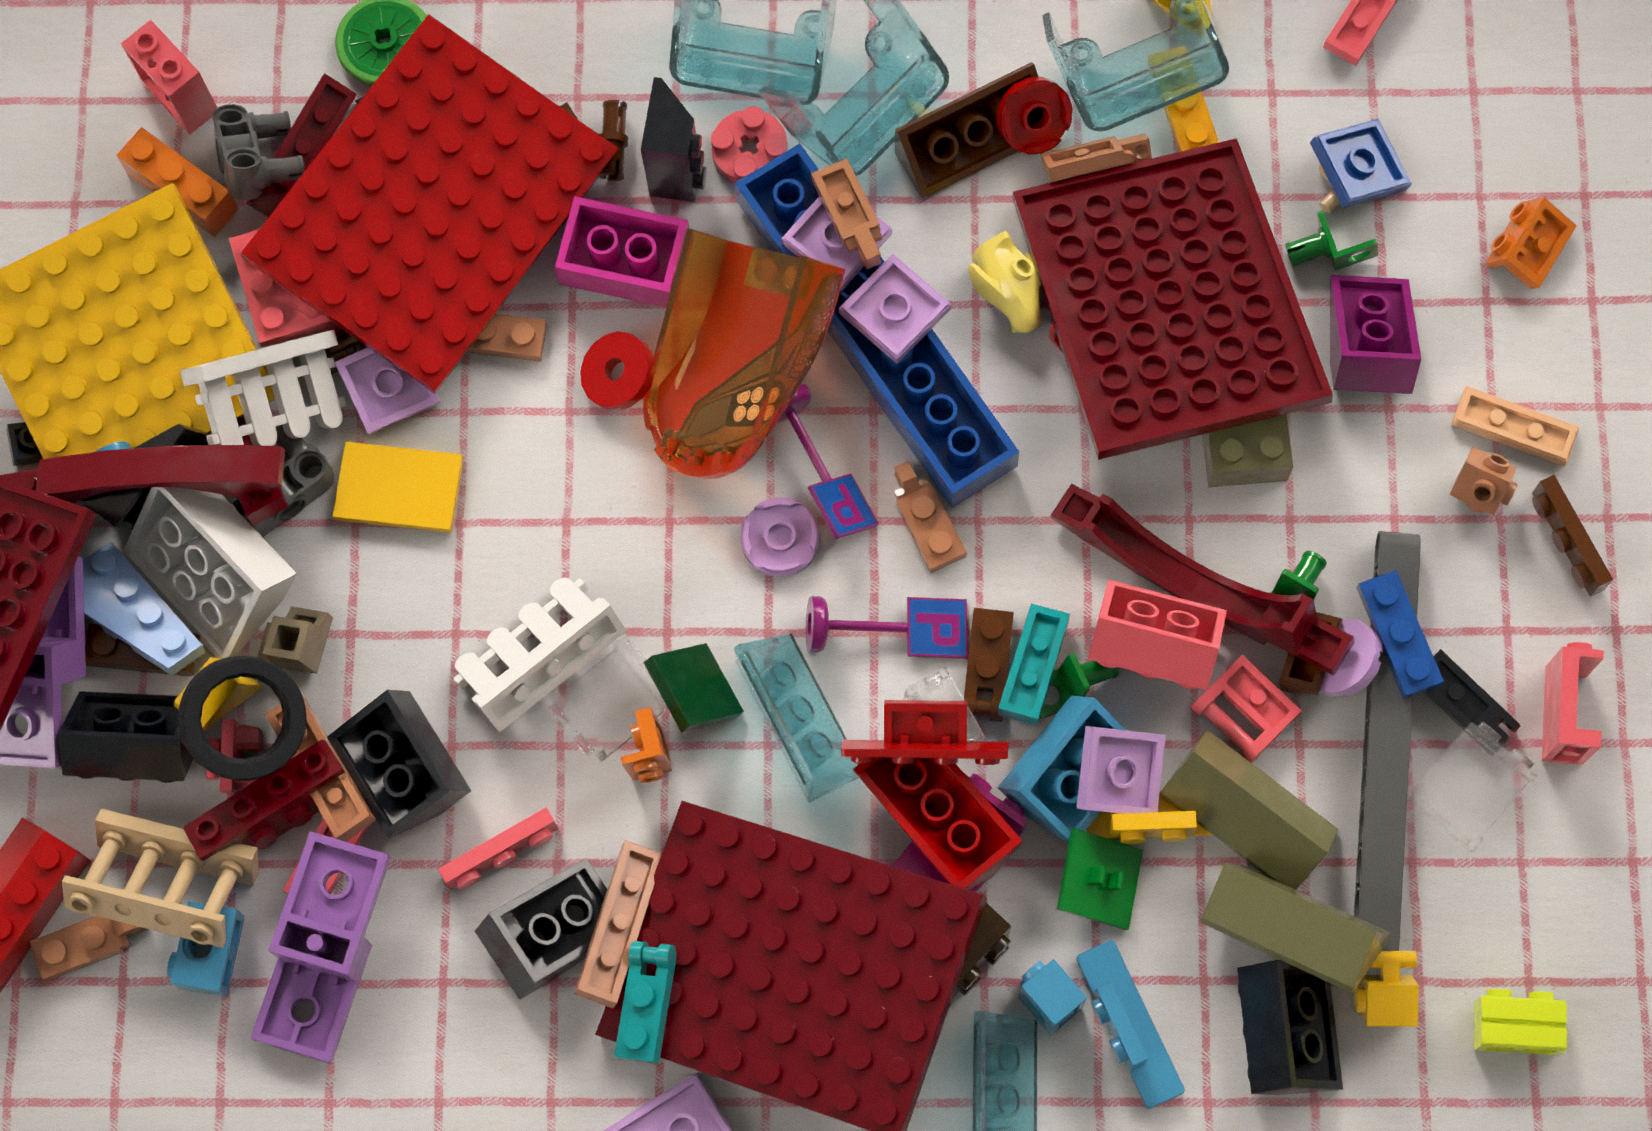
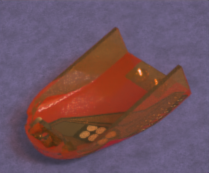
M687 229L654 352L655 366L652 365L651 375L654 376L652 385L643 400L645 428L652 433L657 446L654 451L669 468L687 476L715 479L737 471L751 460L790 404L823 344L836 307L846 269L809 257L801 256L798 258L728 241L697 230Z

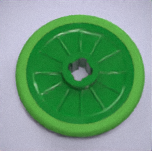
M363 0L345 14L336 32L335 47L341 65L355 79L365 84L373 85L426 18V13L410 0ZM391 38L389 43L379 44L378 42L380 39Z

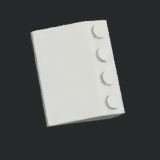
M152 487L122 553L179 619L193 633L200 635V641L216 658L237 656L285 598L297 574L223 495L191 489Z

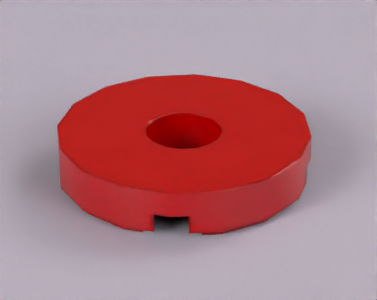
M1041 76L1027 77L1013 84L1003 95L997 109V126L1001 137L1012 148L1028 155L1042 154L1055 148L1062 141L1060 138L1064 135L1065 130H1069L1072 123L1073 107L1069 95L1056 82ZM1042 107L1043 115L1041 120L1034 125H1028L1027 117L1029 112L1033 108Z
M616 331L603 335L591 345L584 356L580 370L581 386L590 400L605 409L620 408L623 410L630 408L643 399L652 385L654 376L651 375L652 365L655 366L654 356L649 346L631 333ZM623 362L624 372L622 376L613 381V368L618 363Z

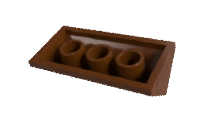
M1030 62L895 129V154L920 197L925 198L1018 152L1000 135L997 126V109L1003 95L1013 84L1027 77H1039L1034 63ZM1042 107L1033 108L1029 112L1027 117L1028 125H1034L1041 120L1043 115Z

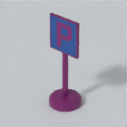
M801 384L778 422L786 419L790 421L822 482L808 487L811 496L835 539L877 527L879 523L853 475L847 474L832 479L802 425L797 413L806 408L811 401L812 395L808 386ZM798 385L790 387L785 391L786 403L792 397ZM777 413L767 423H770Z
M820 596L809 597L805 629L808 652L824 650L827 643L828 630L907 632L908 657L968 658L967 599L907 597L906 623L829 620L826 600Z

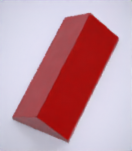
M875 757V762L859 763L853 768V772L951 885L970 890L992 878L1023 843L1021 838L957 764H936L933 762V758H917V762L912 764H897L892 762V758Z

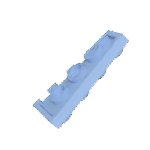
M111 541L83 560L84 619L92 620L101 626L104 632L115 639H121L130 645L133 651L171 676L205 653L200 641Z

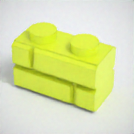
M1486 990V996H1480L1474 1002V1050L1561 1055L1567 1049L1566 1001L1554 1000V993L1534 991L1528 992V998L1512 997L1511 990Z

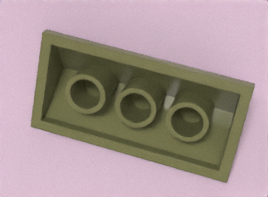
M1207 729L1159 793L1181 811H1196V822L1266 876L1295 890L1328 854L1338 831V828Z
M1224 863L1201 919V923L1350 993H1353L1391 937V933L1245 866Z

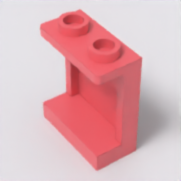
M1568 643L1567 647L1563 646L1546 665L1542 761L1583 765L1601 748L1602 731L1576 728L1578 677H1588L1604 659V651L1592 649V645L1589 643Z

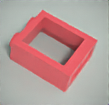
M149 20L120 43L142 84L189 135L213 117V112L217 106L200 72L152 20Z

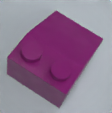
M1331 275L1330 367L1333 390L1412 394L1422 359L1409 279Z

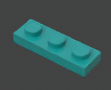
M1031 603L998 707L999 716L1035 726L1038 725L1069 624V613Z

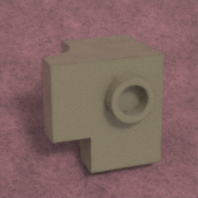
M291 606L285 618L273 616L272 622H267L257 657L268 660L281 668L317 674L333 617L327 612Z

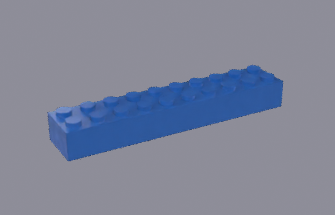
M799 143L735 183L737 203L800 293L806 298L813 268L781 244V238L819 197L811 179V173L819 169ZM880 256L881 264L866 269L864 265L842 291L840 290L828 332L950 507L953 508L1018 467L1020 452L933 329L897 364L839 314V307L884 263ZM826 279L825 286H829V284H832L829 280ZM834 289L821 290L823 291L821 295L825 296L821 297V300L831 298V296L827 295H832L833 291L830 290ZM817 292V294H816V296H815V298H814V300H813V303H812L811 306H810L812 309H813L814 303H815V301H816L818 292ZM830 303L816 304V307H815V309H814V312H816V309H817V310H826V309H828L830 305H824V304H830ZM826 317L819 318L822 323L826 319Z

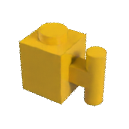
M1381 951L1370 967L1380 968V975H1365L1361 980V988L1354 990L1355 1013H1361L1366 1026L1418 1027L1419 985L1412 975H1400V968L1417 967L1416 951Z

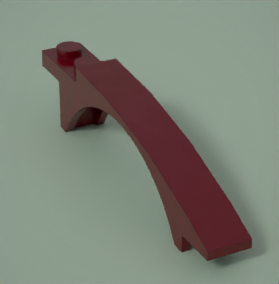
M191 445L106 450L41 459L37 469L0 475V479L73 504L100 493L144 487L191 489L246 501L255 499V491L282 486L285 449L282 446Z
M1071 483L1050 515L1054 521L1090 545L1175 597L1227 610L1225 625L1262 645L1268 642L1333 676L1355 643L1354 636L1317 618L1312 598L1304 594L1279 595L1261 591L1208 569L1155 536L1130 516L1113 498L1105 494L1098 497Z

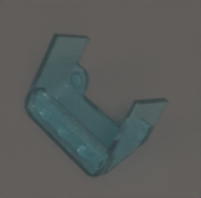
M675 0L669 62L670 73L678 83L686 86L797 105L810 104L817 98L822 86L833 34L837 0H822L821 11L808 10L803 12L796 21L794 35L722 23V9L719 0Z
M864 0L879 21L871 28L865 39V50L874 66L825 115L817 105L809 102H799L791 92L765 86L758 91L792 137L829 166L847 158L856 176L865 172L895 141V129L917 119L945 91L949 83L947 66L900 0Z
M1173 0L1169 9L1173 28L1104 57L1097 43L1089 38H1076L1063 43L1050 13L1042 15L1048 46L1083 122L1089 129L1099 132L1110 130L1214 87L1225 80L1229 73V63L1206 0Z

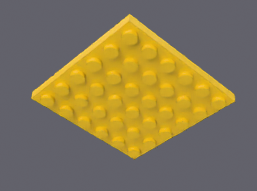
M173 183L0 269V373L43 459L95 452L106 445L119 441L128 442L133 449L177 424L211 433L204 404L197 405L195 395L201 394L199 385L184 386L180 370L257 350L176 185ZM266 365L259 367L261 377L268 375ZM233 375L225 376L227 386L235 384ZM272 385L264 387L268 403L275 401ZM230 396L236 418L239 419L244 416L239 396Z

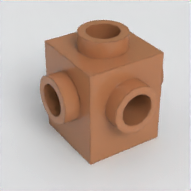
M1472 447L1455 480L1450 495L1463 501L1473 511L1487 512L1494 516L1500 503L1508 506L1518 484L1512 482V478L1517 467L1510 465L1509 461L1499 454H1487Z

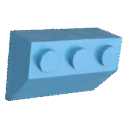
M1070 696L997 787L1008 799L1015 802L1025 811V816L1066 843H1069L1072 828L1086 831L1101 812L1076 809L1085 726L1126 730L1093 697Z

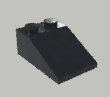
M177 424L135 448L208 445L206 436L211 434L186 425ZM152 487L115 490L100 493L81 501L114 527L133 530Z
M587 858L490 912L474 931L519 1000L553 981L586 958L607 892L606 886Z

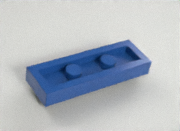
M1397 570L1358 583L1356 589L1373 629L1382 642L1384 655L1403 699L1441 686L1444 680Z

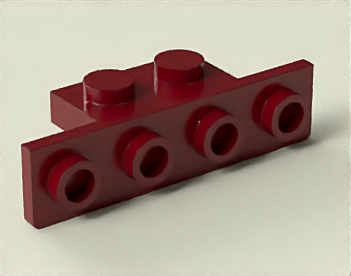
M320 740L291 758L276 772L256 780L186 824L184 831L202 861H205L238 839L242 844L257 847L258 850L266 849L273 845L277 838L287 831L308 823L313 815L319 812L310 794L345 771L325 740Z

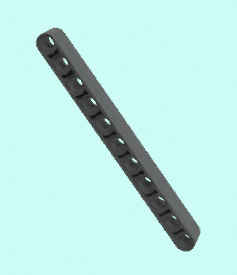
M1378 531L1375 544L1373 578L1397 570L1417 617L1421 551L1420 535ZM1380 651L1378 660L1381 662L1379 671L1367 686L1354 916L1391 933L1390 940L1382 951H1399L1413 696L1403 699L1384 652Z

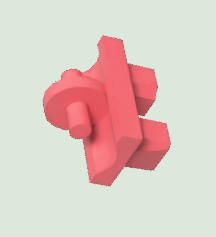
M235 718L222 719L220 753L227 757L242 759V752L262 751L263 731L259 727L240 725ZM209 738L208 741L213 748L220 752V739ZM206 770L207 780H218V775ZM220 777L219 791L227 793V798L258 779L238 781Z

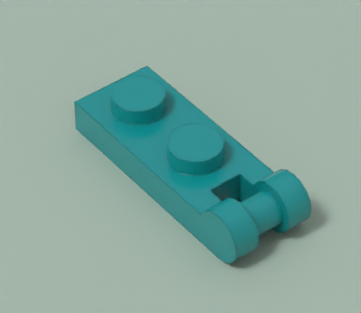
M633 941L631 943L628 953L630 965L614 1057L620 1060L659 1064L677 953L674 945L660 944L658 947H649L647 942ZM648 963L656 964V976L646 975Z

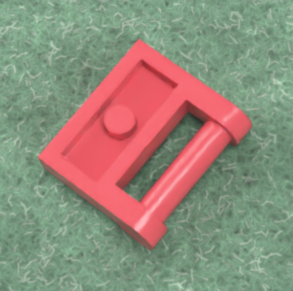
M1243 655L1191 706V709L1199 716L1204 714L1243 751L1242 756L1251 763L1260 756L1302 711ZM1220 695H1223L1262 732L1255 741L1214 703Z

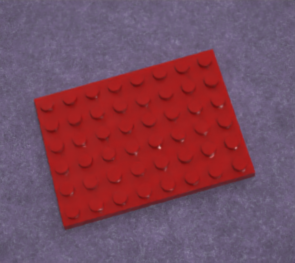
M428 14L242 250L241 257L436 394L567 221L574 196L581 198L586 196L617 155L619 148Z

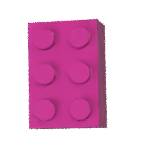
M574 196L555 264L559 285L672 309L691 240L688 220Z

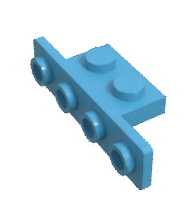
M1109 940L1079 954L1076 960L1095 998L1091 1002L1093 1011L1101 1025L1107 1024L1113 1036V1039L1109 1040L1111 1049L1119 1064L1125 1062L1145 1106L1151 1109L1183 1094L1185 1088L1115 942Z

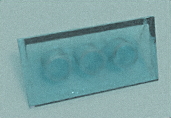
M792 633L742 643L734 647L736 663L808 803L857 779L858 776L853 772V768L859 763L851 762L850 757L841 756V746L843 740H847Z
M984 1011L974 1012L972 1019L971 1131H1037V1020Z

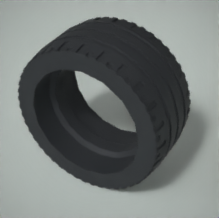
M232 656L207 665L189 682L179 704L178 726L184 746L199 765L220 777L230 780L247 781L263 778L276 772L294 756L304 737L307 714L304 698L299 687L281 667L258 657ZM238 677L254 678L269 686L279 698L283 712L281 732L274 744L260 755L245 759L227 757L215 750L206 739L201 723L203 704L210 692L224 681Z

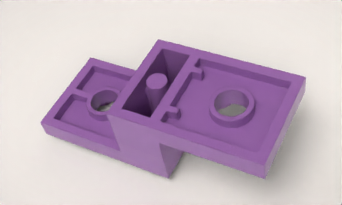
M83 557L77 558L0 730V765L57 768L61 766L57 735L62 726L61 685L86 677ZM17 714L24 716L28 722L26 734H22L16 728L15 718Z
M309 832L268 950L278 960L250 1039L332 1064L372 948V944L364 936L391 860L389 854ZM336 873L345 874L348 878L346 890L338 895L329 894L326 890L328 878ZM303 1000H311L315 1004V1015L308 1022H297L294 1017L296 1005Z

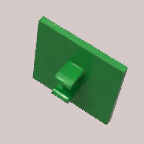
M1072 828L1056 909L1120 929L1129 930L1143 850Z

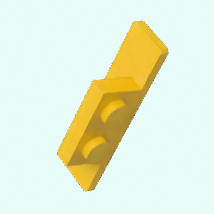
M1159 796L1158 812H1100L1085 831L1111 840L1120 839L1123 844L1143 843L1145 838H1162L1163 842L1186 841L1187 837L1214 836L1196 822V811H1181L1162 796Z

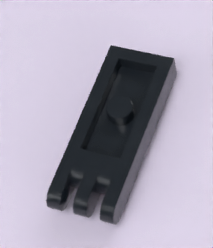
M1440 649L1433 657L1444 683L1424 693L1479 746L1493 756L1498 751V748L1487 737L1491 734L1500 743L1504 744L1509 739V736L1499 725L1503 723L1514 733L1521 726Z

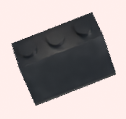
M654 77L641 144V154L649 196L695 202L697 189H704L707 172L706 166H703L704 151H701L702 135L696 134L694 118L664 80Z
M387 689L327 736L388 838H393L441 815L471 792L467 782L410 691Z
M79 691L57 734L62 775L78 776L82 779L103 777L118 778L123 781L135 779L158 780L163 783L184 781L193 758L184 746L179 732V710L173 706L178 696Z
M1282 960L1238 967V993L1241 999L1243 1036L1246 1043L1248 1061L1247 1075L1250 1081L1251 1094L1285 1095L1343 1090L1331 983Z

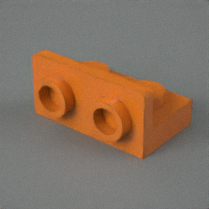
M1545 197L1522 201L1512 210L1509 216L1511 221L1505 231L1493 241L1491 245L1492 252L1486 260V264L1491 268L1504 266L1530 289L1540 288L1577 226Z
M648 707L635 711L637 724L631 725L636 748L640 749V752L621 757L622 765L631 779H639L640 783L658 781L664 777L663 773L672 771L661 724L652 708Z

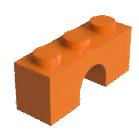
M142 127L116 155L126 173L151 192H155L171 183L176 185L194 223L214 238L239 210L234 198L229 195L224 186Z

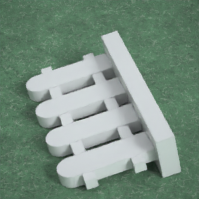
M330 330L180 370L184 386L199 385L201 394L195 395L197 405L204 404L212 434L206 436L208 445H244L242 436L249 435L253 445L273 446L277 441L275 427L283 425L284 432L288 437L292 439L302 438L310 431L308 417L313 415L316 416L319 426L324 429L338 427L343 419L341 407L346 406L344 396L338 397L330 371V368L336 367L334 358H327L325 348L338 345L335 331ZM299 356L301 366L294 368L292 358ZM266 365L268 375L261 377L259 367ZM233 375L235 384L227 386L225 376ZM301 376L305 377L312 405L305 407L298 382V377ZM272 385L279 415L273 417L264 388ZM230 396H239L246 421L245 425H238Z
M561 578L555 581L550 588L553 600L544 607L537 603L525 605L518 615L522 622L520 626L511 633L506 628L493 630L487 638V643L491 649L479 658L474 653H465L456 661L455 668L459 674L453 679L461 689L469 684L477 693L471 699L483 711L499 733L627 631L612 607L603 598L600 599L598 597L592 602L584 594L588 587L580 578L574 583L569 578ZM564 609L572 619L560 627L552 618ZM532 634L541 644L528 652L520 643ZM501 659L509 669L497 678L488 668Z

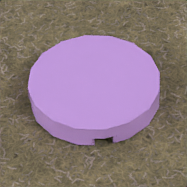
M776 497L762 501L746 516L742 523L740 539L744 555L755 569L768 576L786 577L799 573L811 564L819 549L820 531L816 517L806 507L802 506L800 502L790 498Z
M1342 619L1340 630L1354 636L1355 643L1335 675L1325 673L1320 691L1328 697L1337 698L1336 696L1340 695L1348 697L1357 694L1370 684L1379 671L1381 662L1378 659L1380 651L1383 653L1382 642L1372 628L1357 619Z

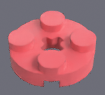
M750 106L745 110L731 113L717 125L711 135L713 162L723 177L736 183L787 151L786 132L776 118L763 112L759 107ZM747 140L756 141L758 152L753 155L749 151L742 153L740 150L743 147V142Z

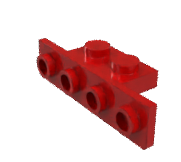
M885 700L884 740H843L841 756L850 757V761L854 763L875 762V757L892 758V762L897 764H912L917 762V758H933L934 763L942 765L956 764L958 759H975V763L979 765H996L1000 763V759H1008L1009 742L967 741V701Z

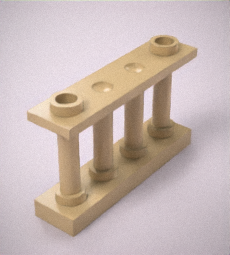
M101 808L95 819L97 847L101 849L84 880L67 875L64 876L62 888L65 908L79 914H91L189 939L198 944H209L223 948L226 943L225 915H221L220 912L235 882L254 885L259 875L258 848L233 842L205 861H202L184 829ZM117 853L140 858L124 890L101 884ZM156 863L179 867L163 900L141 894ZM197 872L219 877L203 910L180 904Z

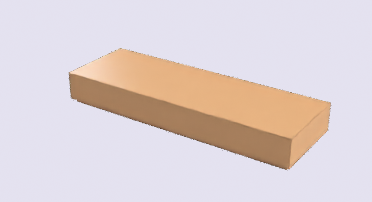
M1468 386L1465 387L1451 423L1452 426L1561 466H1565L1568 462L1580 428Z

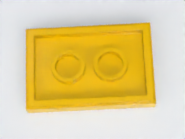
M345 442L332 517L335 521L452 533L464 457L462 454Z

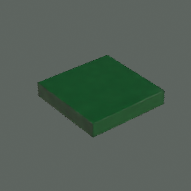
M707 643L652 655L644 662L681 733L733 720L744 712Z

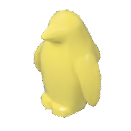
M1004 231L984 242L976 249L972 255L974 263L969 265L970 280L977 293L1009 319L1012 333H1029L1035 331L1041 323L1040 281L1031 254L1026 253L1023 255L1011 240L1008 231Z

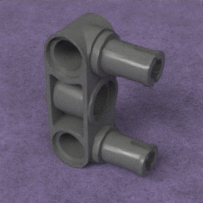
M236 104L222 105L214 110L213 122L220 172L223 173L227 191L231 197L241 201L256 199L272 183L298 180L305 172L302 155L279 159H267L266 156L261 157L258 139L283 136L289 132L291 123L288 111L254 115L253 112L248 113L244 107Z
M283 425L275 427L277 431L276 443L285 449V455L288 458L284 463L281 488L289 507L255 526L252 523L250 524L262 537L283 522L298 515L308 504L327 492L334 482V472L319 449L312 444H306L303 438L292 439L288 437L284 432ZM310 467H322L318 476L314 478L304 477ZM223 495L242 516L245 514L239 499Z

